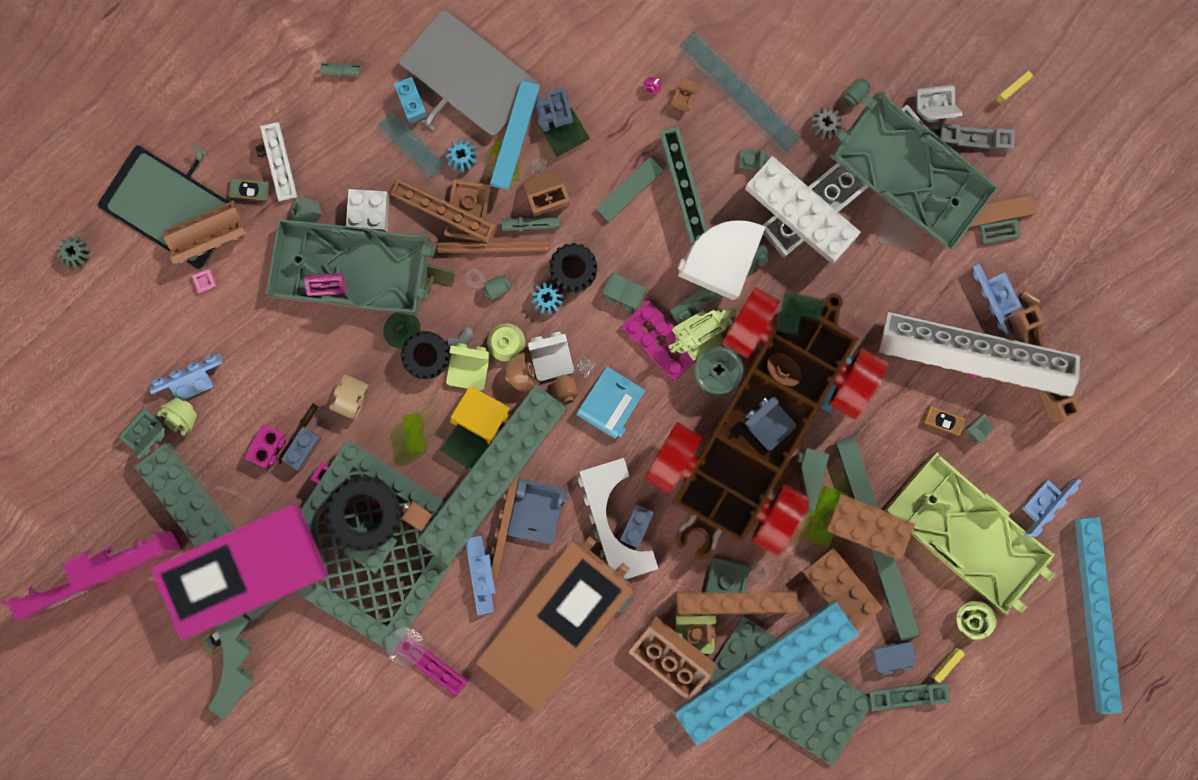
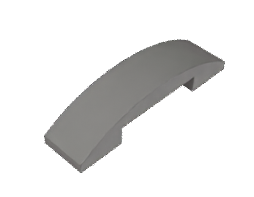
M941 123L940 139L947 145L958 147L1013 150L1015 130L999 128L990 130Z

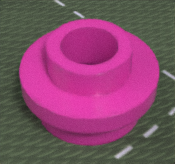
M649 77L643 82L648 93H660L662 84L657 78Z

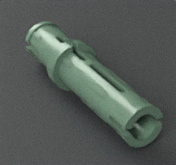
M559 217L502 219V231L519 230V232H523V230L559 229Z

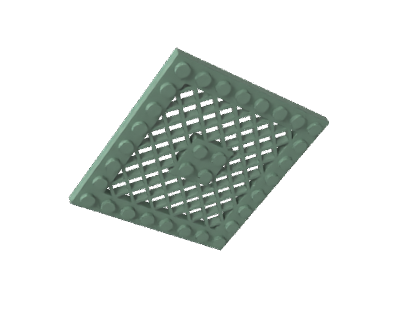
M347 439L301 509L309 530L311 531L315 526L316 536L312 537L318 541V551L325 567L328 564L337 563L338 573L329 574L328 577L324 578L326 579L327 588L315 582L294 592L393 653L450 565L446 564L432 552L422 554L421 544L418 542V531L420 530L416 527L403 530L402 520L404 519L400 517L399 523L401 531L394 534V536L402 534V545L394 546L397 540L392 537L385 545L375 550L362 552L350 550L346 547L343 553L348 557L343 558L338 557L337 548L344 546L341 544L336 545L331 533L319 535L318 524L326 523V519L317 520L323 511H326V504L333 490L346 477L348 480L350 475L361 474V476L366 474L383 481L391 487L395 494L408 501L409 504L413 500L431 512V517L434 519L446 502ZM352 467L358 469V471L350 472ZM365 495V497L358 499L352 498L347 503L353 504L354 513L344 515L345 519L355 517L357 527L352 529L359 532H367L379 524V522H373L372 513L382 511V509H371L369 499H374L373 497ZM366 500L368 510L357 513L355 502ZM407 502L399 503L400 507L404 506ZM369 514L371 523L364 519L360 525L358 516ZM430 520L427 522L428 525H426L422 530L427 529L429 527ZM415 532L417 541L406 544L404 534ZM331 536L333 546L322 548L320 538ZM418 545L420 555L409 557L407 547ZM404 548L406 558L396 560L394 550ZM334 549L336 559L325 561L323 551ZM391 551L393 561L384 562ZM432 556V558L425 567L423 558ZM421 558L423 568L412 570L410 560ZM350 560L352 570L342 572L340 562ZM353 560L365 567L355 569ZM407 561L409 571L398 573L396 563ZM394 564L396 574L385 576L383 566ZM380 568L382 577L371 579L370 570L377 573ZM367 570L369 580L358 582L356 572ZM422 572L414 583L413 574ZM353 573L355 583L344 585L342 575ZM410 575L412 584L401 586L399 577ZM339 576L341 586L331 588L329 578ZM397 578L398 587L388 589L386 580ZM383 581L385 590L374 592L372 583ZM370 584L371 593L361 595L359 586ZM356 587L358 596L347 598L345 589ZM411 588L404 599L402 590ZM342 590L344 598L333 591ZM399 591L401 600L390 602L389 593ZM386 594L388 603L377 606L375 596ZM372 597L374 606L363 608L362 599ZM359 600L360 608L350 602ZM400 605V607L393 616L391 606ZM389 607L391 617L380 619L378 609ZM375 610L377 619L366 612ZM390 621L388 625H385L382 622Z

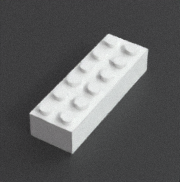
M773 156L745 188L747 192L831 264L841 256L861 233Z

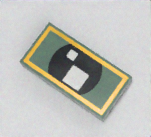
M231 178L229 197L268 202L270 183Z

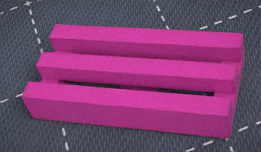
M344 274L305 276L307 295L345 294L347 290L345 280H343ZM340 286V288L311 289V287Z

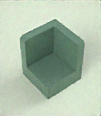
M298 196L290 207L292 221L316 223L322 215L319 202Z
M980 414L964 429L976 444H980L987 439L986 436L994 429L985 419L987 417L985 414Z

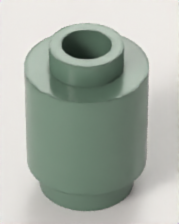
M856 79L844 92L843 100L851 107L859 105L865 96L871 92L870 84L865 79Z
M499 275L483 283L484 288H482V291L487 299L491 298V300H494L508 293L511 286L505 275L501 277Z

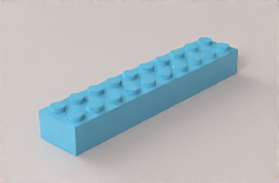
M833 599L695 694L690 701L687 700L676 707L674 714L698 746L859 634L836 600Z

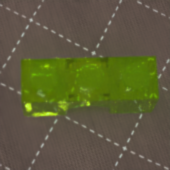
M824 486L823 489L820 488L817 506L810 513L812 518L810 525L807 524L803 532L804 540L829 548L833 534L826 531L827 526L824 524L823 517L828 510H834L839 495L848 496L847 493L829 486Z

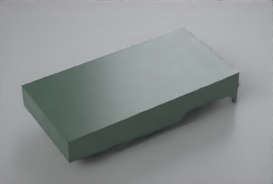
M279 219L266 294L277 299L420 316L422 299L428 297L429 289H424L429 256H434L435 247H431L432 241L425 234L390 233L370 228ZM344 274L343 280H345L347 290L345 294L307 295L305 276ZM340 286L311 287V289L340 288Z

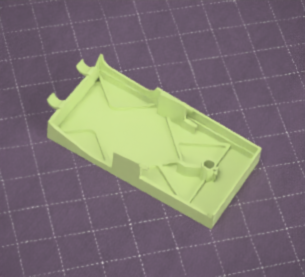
M938 452L932 453L884 509L885 512L915 523L911 535L999 612L1008 614L1013 606L1022 613L1027 606L1019 598L1039 574L1049 581L1055 575L1046 567L1055 554L1035 538H1026L1024 536L1026 531L1008 517L1010 513L987 493L984 495L945 461Z

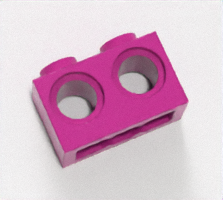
M262 424L245 459L265 469H269L270 466L273 467L277 460L276 454L278 450H282L286 443V439H284L286 434L266 424ZM271 433L276 436V441L273 444H270L267 440ZM262 450L267 453V458L264 461H261L258 457Z

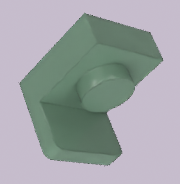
M741 149L739 169L759 171L768 160V155H765V149L760 151Z

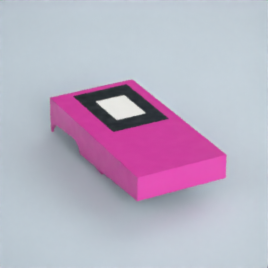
M299 504L288 506L151 567L157 582L155 584L156 588L162 594L173 620L172 626L174 631L178 632L181 641L329 576Z
M168 531L152 533L155 539L150 541L145 539L134 544V547L109 556L108 551L113 548L109 547L89 559L87 554L93 552L92 549H89L62 565L70 583L42 593L36 592L32 587H29L30 594L25 595V597L19 598L15 596L11 597L7 602L5 600H0V602L4 605H9L15 621L42 616L182 550V547L175 532Z

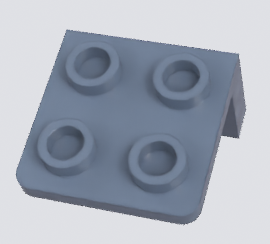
M766 397L759 404L761 407L756 412L752 410L745 416L746 421L743 423L767 450H772L796 428V423L778 405L779 401L775 397L770 399Z

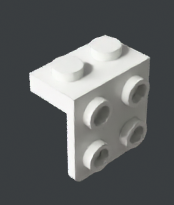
M954 85L916 89V112L927 122H937L938 119L942 118L955 120L958 116L963 115L962 110L955 105Z
M555 332L550 334V338L535 337L528 343L538 381L574 372L565 334L561 335V332Z

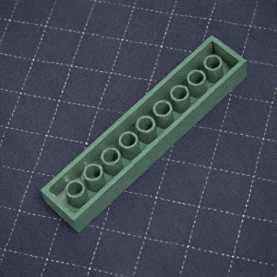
M535 385L419 538L418 542L446 564L451 565L568 409Z
M163 444L135 466V469L195 547L237 530L172 444ZM287 595L247 612L248 616L252 621L258 619Z

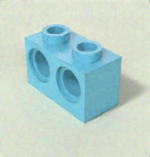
M412 77L394 83L410 124L427 118L428 116Z

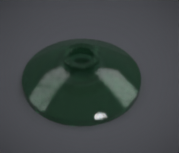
M399 313L392 314L386 320L383 327L385 340L395 348H402L407 338L420 331V323L415 315ZM402 325V328L397 330L398 326Z

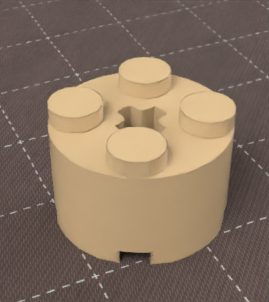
M345 374L341 384L336 387L334 392L336 400L333 399L329 409L355 420L362 409L363 402L367 398L370 385Z

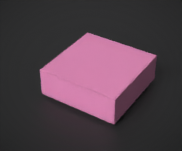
M211 269L192 275L199 294L217 287Z

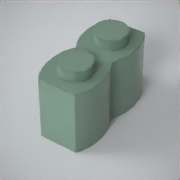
M611 273L602 291V295L605 296V300L613 304L617 301L622 304L621 307L632 312V309L637 311L646 288L615 273Z

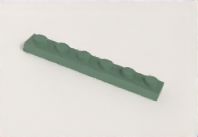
M763 244L756 250L747 277L771 260L769 252ZM702 287L671 309L670 312L679 325L698 311L704 309L706 305L718 299L721 295Z

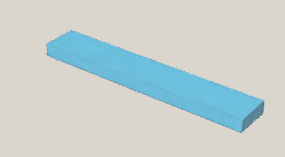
M521 80L490 182L491 186L506 190L510 189L539 93L540 85Z

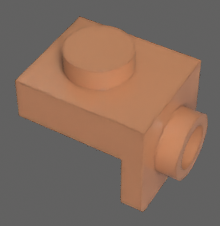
M681 78L671 106L688 112L699 84Z

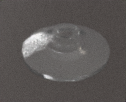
M407 627L400 628L389 636L386 643V652L394 664L409 667L418 663L423 657L425 642L418 631ZM404 643L410 645L409 650L403 648Z

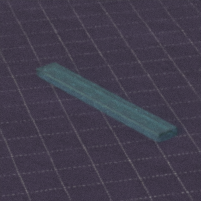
M694 32L680 44V47L785 152L800 139Z

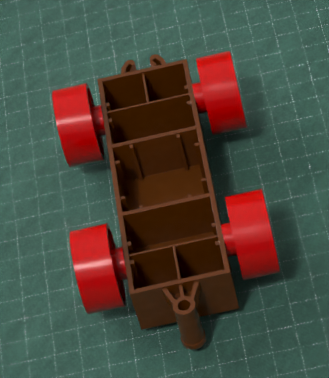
M754 287L722 344L745 358L749 357L758 342L762 343V346L698 457L693 455L703 436L676 422L646 473L645 481L668 494L671 493L680 477L684 479L672 504L686 511L690 516L677 531L676 546L683 549L691 532H702L705 536V543L695 554L698 560L709 557L715 551L718 543L717 539L721 533L737 542L743 543L755 521L758 522V525L753 533L751 542L778 557L800 525L811 499L786 484L780 487L772 500L768 497L832 385L836 386L828 405L849 418L856 420L878 388L887 370L888 362L863 348L858 351L850 364L846 362L859 338L838 326L840 308L843 305V298L839 294L832 293L820 301L819 306L813 311L790 299L775 322L772 320V317L780 304V300ZM772 354H785L797 363L801 371V380L796 386L787 387L771 378L767 370V360ZM766 397L769 399L775 397L779 401L778 405L796 423V428L772 450H767L743 424L746 421L745 416L752 410L756 412L761 407L759 404Z

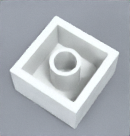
M349 189L346 226L387 232L390 198L388 192Z

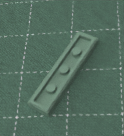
M650 157L597 206L596 210L609 223L664 170Z

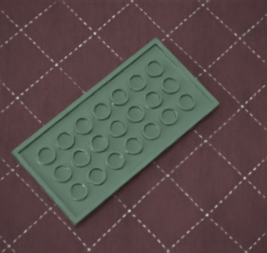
M742 616L714 660L717 667L705 684L710 685L777 639V637ZM816 664L748 712L833 766L869 710L871 700L870 697L819 664Z

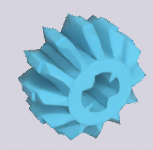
M459 139L458 145L453 141L452 146L454 148L447 147L449 154L445 155L446 159H450L448 165H454L453 169L455 171L458 170L459 166L461 172L465 171V166L471 170L470 163L476 164L477 161L474 158L478 157V153L473 152L476 149L475 145L470 146V141L468 140L463 144L462 139ZM464 152L466 157L459 159L458 154Z
M543 282L544 289L537 285L536 289L539 293L532 292V295L537 298L532 299L531 302L538 303L534 307L535 310L542 307L541 314H544L545 309H548V314L551 315V308L557 312L559 309L556 304L563 305L562 301L557 300L563 298V294H557L560 291L559 287L553 290L554 283H551L549 288H547L546 282ZM547 294H550V298H553L552 301L548 300V302L545 303L542 297H546Z

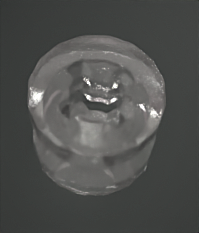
M583 355L574 371L582 373L583 377L587 379L597 363L588 360V357Z

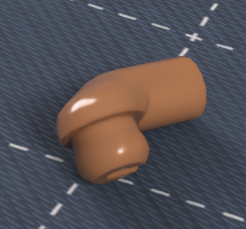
M1024 290L1019 298L1027 302L1028 309L1038 305L1041 312L1039 298Z

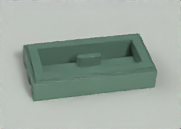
M1017 219L978 226L982 245L1020 238ZM1013 224L1014 226L1012 228L1001 229L991 232H985L984 230L988 228H994ZM1015 231L1014 235L986 239L987 236Z

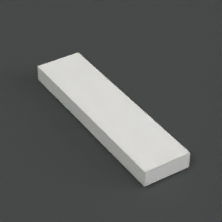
M276 122L260 126L278 201L296 198L297 192L280 123Z

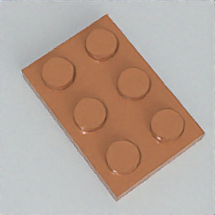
M453 179L449 203L486 220L491 185ZM446 223L444 236L482 242L481 239Z

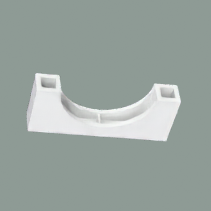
M622 458L580 471V476H577L580 488L584 487L586 494L583 495L586 506L590 505L592 510L588 514L591 523H596L598 531L594 533L597 543L601 542L603 550H600L603 561L607 560L608 565L615 571L623 563L626 564L630 569L624 578L628 579L657 570L658 566L653 550L636 551L627 548L614 537L608 526L606 504L609 494L618 482L629 477L625 460Z

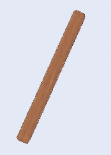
M549 240L437 244V252L439 254L550 250Z

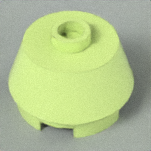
M504 323L497 325L491 330L488 335L487 346L493 357L500 361H509L513 356L523 352L525 337L517 326Z
M179 398L163 404L157 413L159 417L163 416L165 418L164 423L174 432L180 430L182 436L188 431L191 432L197 418L193 406Z
M968 602L957 613V625L959 630L971 639H982L993 632L996 618L987 604L983 602Z

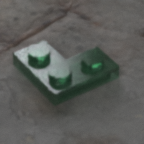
M785 291L776 330L796 335L800 316L819 320L824 300Z

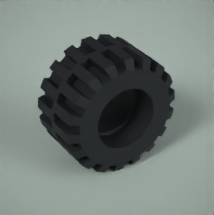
M567 243L563 247L557 248V251L552 254L549 263L550 275L554 284L561 290H566L568 293H579V291H584L593 284L597 274V261L595 255L592 254L588 247H584L583 244L577 245L572 243L568 245ZM569 258L582 260L585 266L584 273L574 279L566 277L562 271L564 261Z
M419 331L405 340L401 350L402 364L412 376L420 379H432L440 375L448 364V346L445 340L438 334L431 331ZM421 344H429L436 350V360L430 366H420L414 360V351Z

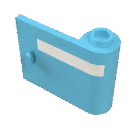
M606 367L576 415L612 438L616 439L617 436L621 438L626 430L624 424L646 390L611 368Z

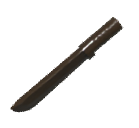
M312 403L303 419L300 420V425L279 455V464L283 462L281 459L301 428L307 426L319 408L316 404Z

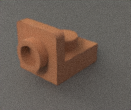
M687 624L688 642L690 644H711L712 639H715V627H711V624Z

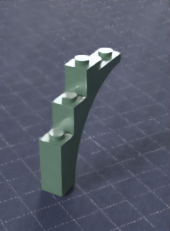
M247 613L215 626L223 649L224 666L218 691L208 709L223 720L255 679L249 670L239 668L253 649L250 647L251 643L244 638H238L239 634L251 620Z

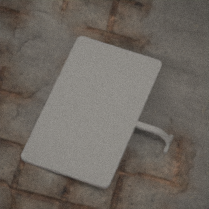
M446 10L440 12L399 60L402 67L443 98L431 112L427 121L421 120L432 131H435L436 128L431 125V122L448 102L489 135L496 136L510 120L521 80L538 84L533 77Z

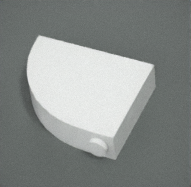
M729 221L712 227L691 245L685 258L680 260L677 267L680 270L678 276L731 300H735L741 293L765 227L749 221Z

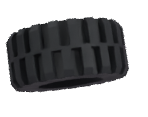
M370 476L353 477L338 485L331 493L325 511L326 525L332 537L342 546L350 550L362 552L375 550L385 545L396 533L401 517L400 504L391 487L383 481ZM358 495L373 497L378 501L382 509V517L379 524L367 532H359L352 529L347 524L344 516L347 503Z

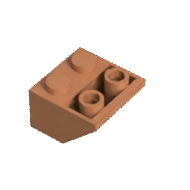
M558 169L522 181L534 217L570 205V199Z

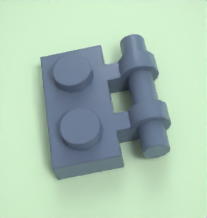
M565 88L547 92L548 99L542 100L541 96L537 97L534 107L535 111L538 112V123L542 127V131L546 132L550 129V122H554L555 128L574 122ZM550 108L551 113L546 114V109Z

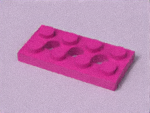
M647 300L621 328L675 381L694 361L688 352L680 353L678 359L670 358L669 352L672 349H669V345L676 341V335L672 331L675 326ZM645 322L653 324L651 332L643 330L642 325ZM657 336H665L667 343L664 346H659L656 343Z

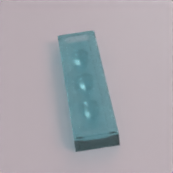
M392 112L378 125L432 179L446 166Z

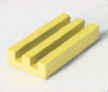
M1027 71L996 98L999 104H1002L1033 77L1032 73Z
M955 647L930 677L941 683L965 653Z

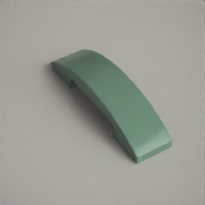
M948 683L908 685L869 691L872 711L924 704L950 703Z

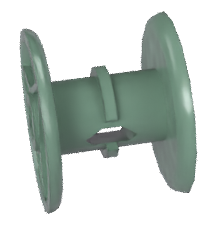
M710 347L703 351L697 359L694 369L695 380L699 387L708 394L716 396L728 394L737 387L742 379V361L738 354L728 347ZM717 366L720 367V370H723L720 376L717 375V372L713 371L716 370Z

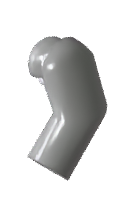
M465 327L458 338H448V347H451V345L456 346V343L468 345L473 339V330L470 327Z

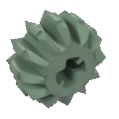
M71 236L67 238V241L61 240L63 246H57V249L61 252L56 254L58 258H61L60 263L66 264L67 268L73 266L76 269L79 268V263L86 265L84 258H90V256L86 255L90 251V248L86 247L87 242L81 241L79 237L73 239ZM72 250L76 251L75 255L71 254Z

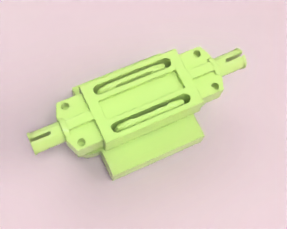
M733 307L727 312L720 308L717 311L712 310L707 314L702 310L675 326L672 331L676 335V341L669 345V349H672L671 352L676 350L679 353L688 352L692 360L695 361L703 351L710 347L720 346L724 340L721 333L732 324L731 318L739 313L736 310L737 308Z

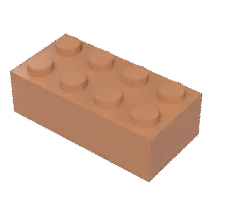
M841 494L838 497L826 531L887 556L902 560L915 523Z
M832 547L828 548L801 571L826 603L833 599L836 600L856 630L883 609Z
M658 617L654 618L628 651V653L688 701L711 678L717 667L714 662Z

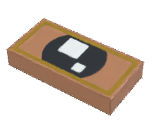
M930 405L923 424L960 437L966 418Z

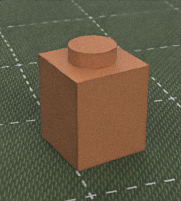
M413 500L410 504L407 502L401 510V513H403L402 519L422 531L432 516L431 512Z

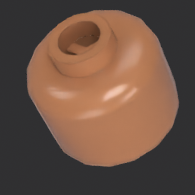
M568 375L556 377L551 385L554 398L564 405L573 403L579 394L574 378Z

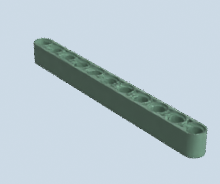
M854 436L836 441V451L852 499L878 508ZM869 548L899 641L904 642L919 637V630L895 558Z

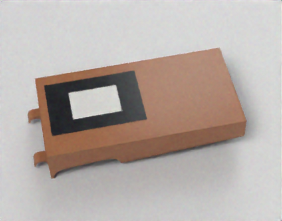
M590 536L584 544L579 543L576 538L573 539L476 662V664L536 712L635 589L624 578L630 568L624 563L617 571L611 568L590 551L597 542Z

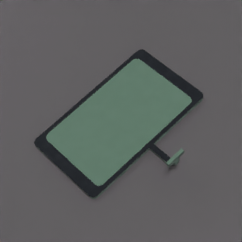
M137 145L133 148L99 200L98 207L170 252L163 238V230L229 203V201L191 178L201 163L203 155H207L206 152L195 145H192V148L198 151V155L187 174H184ZM215 247L207 250L203 255L190 257L186 262L196 269H202Z

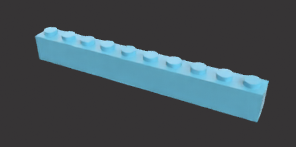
M1100 517L1074 519L1096 712L1101 714L1122 713Z

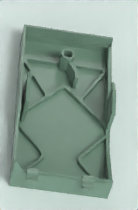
M886 92L877 93L872 98L867 94L862 100L866 107L847 133L843 128L839 131L837 137L841 141L829 156L944 248L953 249L999 187L930 129L919 124L886 96Z

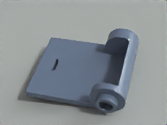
M520 478L508 536L553 545L562 503L566 504L568 492H565V488Z

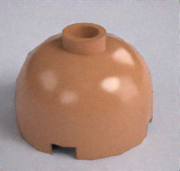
M528 352L513 356L507 364V372L504 373L507 383H511L519 391H530L535 385L539 387V381L532 367L534 366L532 357Z

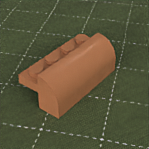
M233 200L163 230V238L170 249V258L173 264L184 263L195 255H203L207 250L214 247L219 248L228 241L238 240L247 234L248 231L242 215Z

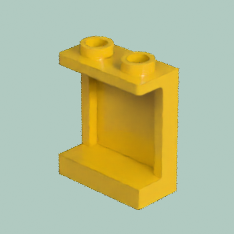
M469 386L452 414L450 423L455 426L459 424L486 439L488 444H491L500 433L499 429L502 424L506 425L511 417L509 415L510 408L476 388Z

